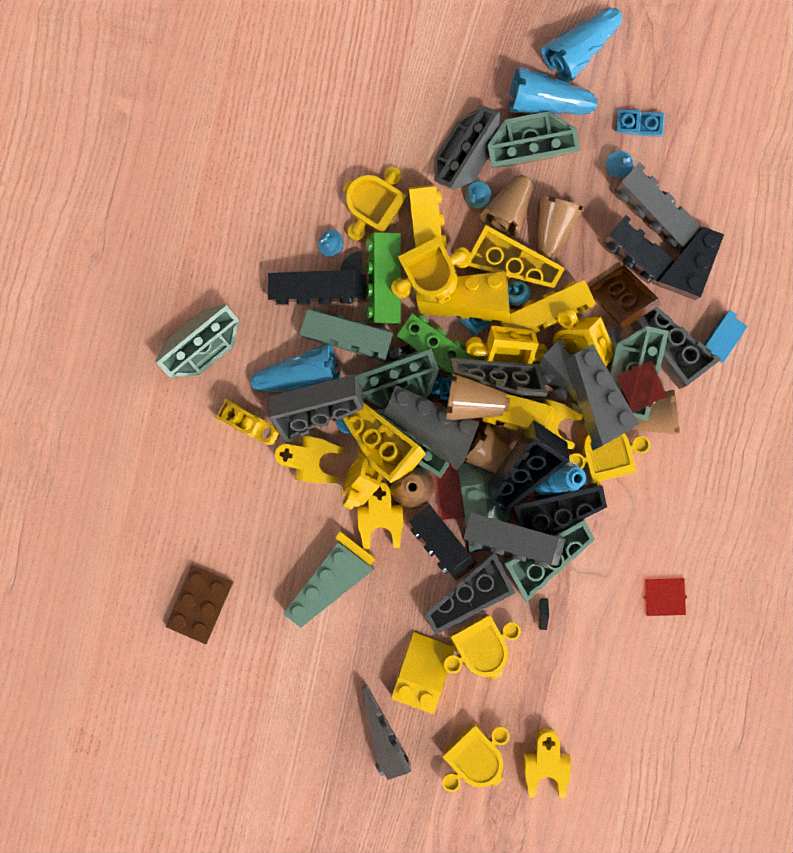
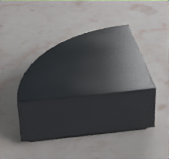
M361 251L347 256L342 262L340 270H356L362 273Z
M410 346L388 351L391 360L412 353Z
M540 598L538 628L539 630H547L549 601L548 598Z

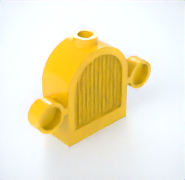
M387 168L384 172V180L373 175H365L354 181L349 180L346 183L343 191L347 193V206L351 215L358 220L348 228V236L351 240L361 241L366 234L365 226L377 233H386L407 201V195L393 187L401 181V172L398 168Z
M438 236L398 256L408 278L396 279L391 286L392 292L397 298H406L410 294L411 287H413L417 295L429 302H439V304L445 303L451 299V294L457 286L458 278L454 265L459 268L469 266L472 260L471 254L466 248H458L454 251L453 255L449 256Z
M564 308L558 314L557 320L563 327L555 334L553 345L561 339L566 344L563 348L571 355L593 344L605 366L613 360L615 349L601 317L578 318L575 311L570 308Z
M491 326L485 344L478 337H472L466 342L468 355L472 357L483 356L485 361L532 364L534 361L535 363H540L542 357L548 352L546 345L538 343L535 330Z
M587 432L582 441L583 456L579 453H573L569 455L570 461L581 469L586 464L590 483H596L637 472L632 452L634 451L637 454L648 452L650 441L645 436H637L629 443L624 433L592 451L590 435Z
M360 447L357 452L358 457L352 463L341 488V495L344 496L342 506L350 510L353 507L365 504L379 488L383 477L373 469Z
M485 614L448 636L458 655L446 656L443 661L444 669L451 674H455L461 670L463 663L469 671L478 676L490 677L491 680L500 677L503 674L501 670L506 665L508 659V648L504 639L516 640L521 634L519 625L514 622H507L503 625L502 630L499 631L491 615Z
M473 722L442 752V757L455 770L443 776V788L448 792L457 791L460 787V778H463L464 781L474 787L497 786L504 777L501 775L503 759L496 744L504 745L509 741L510 735L507 728L504 726L494 727L489 738Z

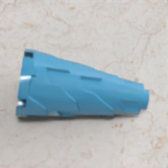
M609 7L603 9L587 21L583 20L571 30H566L543 45L541 54L549 70L552 71L556 68L559 73L555 76L567 83L576 78L577 74L590 62V59L604 46L603 44L617 31V28L622 23L621 12L617 8Z
M518 67L515 70L509 92L514 101L508 100V109L514 113L537 114L549 111L561 115V113L584 115L596 110L598 98H595L594 93L587 89L569 85L565 81L547 77L546 74L529 70L526 67Z
M327 344L305 351L301 355L286 358L283 362L272 364L265 369L255 371L254 376H251L252 387L257 389L258 392H288L340 378V372H337L336 369L339 365L332 345Z
M569 461L532 492L546 495L579 490L585 484V472L578 465Z

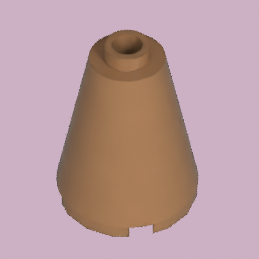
M525 175L514 176L483 209L479 216L480 221L483 224L486 221L492 229L509 238L515 236V239H517L521 234L533 191L531 179Z
M542 194L540 198L536 248L541 250L540 255L552 258L553 254H559L583 213L584 206Z
M452 374L447 405V420L503 416L504 411L508 412L510 398H506L505 392L463 376Z
M668 390L654 395L648 421L636 418L639 425L631 430L679 434L680 428L675 390Z
M485 422V425L482 423L477 427L465 461L495 474L511 452V448L495 429Z
M416 465L412 472L392 483L390 482V492L393 499L399 505L402 504L403 507L410 509L419 508L431 499L434 492V481L428 471ZM410 483L417 485V489L413 492L408 489Z

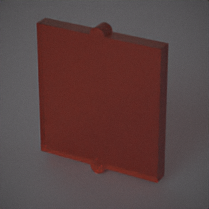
M652 361L637 367L632 366L630 370L617 375L632 412L645 407H652V404L667 398Z
M685 578L645 579V595L643 598L646 600V616L686 615L685 599H687V595L685 594Z

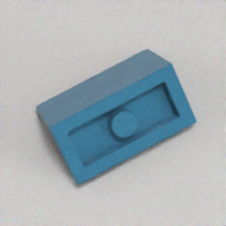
M731 310L723 314L703 344L713 355L716 354L721 358V363L725 362L747 329V325L736 319L737 314Z

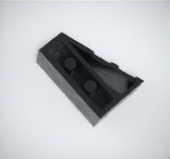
M625 215L602 243L606 245L605 249L614 256L617 254L623 259L622 263L631 270L634 268L639 272V277L647 284L651 282L654 285L670 268L674 260L656 243H651L645 238L644 235L646 233L642 229L638 231L629 224L631 219Z
M703 226L654 285L693 300L701 298L724 234Z
M428 505L409 521L413 526L410 531L417 540L422 538L425 541L424 549L431 557L436 555L440 560L437 565L444 574L449 572L457 581L477 565L431 505Z

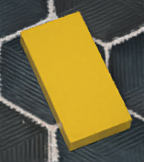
M340 531L336 536L338 542L368 565H372L376 560L375 556L366 549H363L362 546L344 532Z

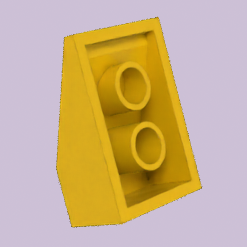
M413 632L391 693V699L434 714L448 673L443 667V661L446 656L454 654V646Z

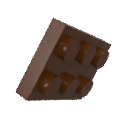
M624 264L589 287L593 299L622 329L661 304L659 298Z
M192 565L165 627L203 644H207L234 582Z

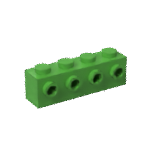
M374 232L366 239V251L369 252V261L366 262V274H369V283L366 284V296L369 297V305L366 307V318L369 319V324L395 325L401 323V298H397L394 295L391 286L396 279L401 278V262L398 258L401 255V233Z
M412 314L397 334L398 339L415 351L431 348L438 367L450 376L453 374L450 364L451 358L483 360L480 356L472 357L464 351L465 346L457 340L450 341L446 338L447 333L439 327L434 329L429 326V320L421 314L417 316Z

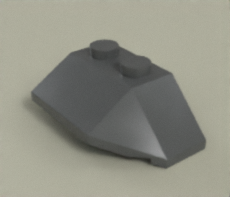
M481 105L476 111L457 121L434 158V181L454 190L475 181L489 158L487 145L499 129L500 113L498 111Z

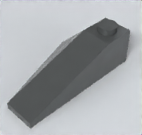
M454 358L450 360L453 374L463 376L506 394L524 399H539L547 395L539 364Z
M366 684L363 686V695L375 756L378 762L375 766L381 776L385 775L387 780L411 772V761Z

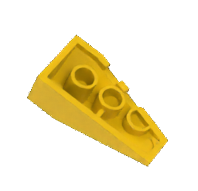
M363 403L362 410L342 418L373 469L391 483L412 472L426 455L418 444L365 403Z

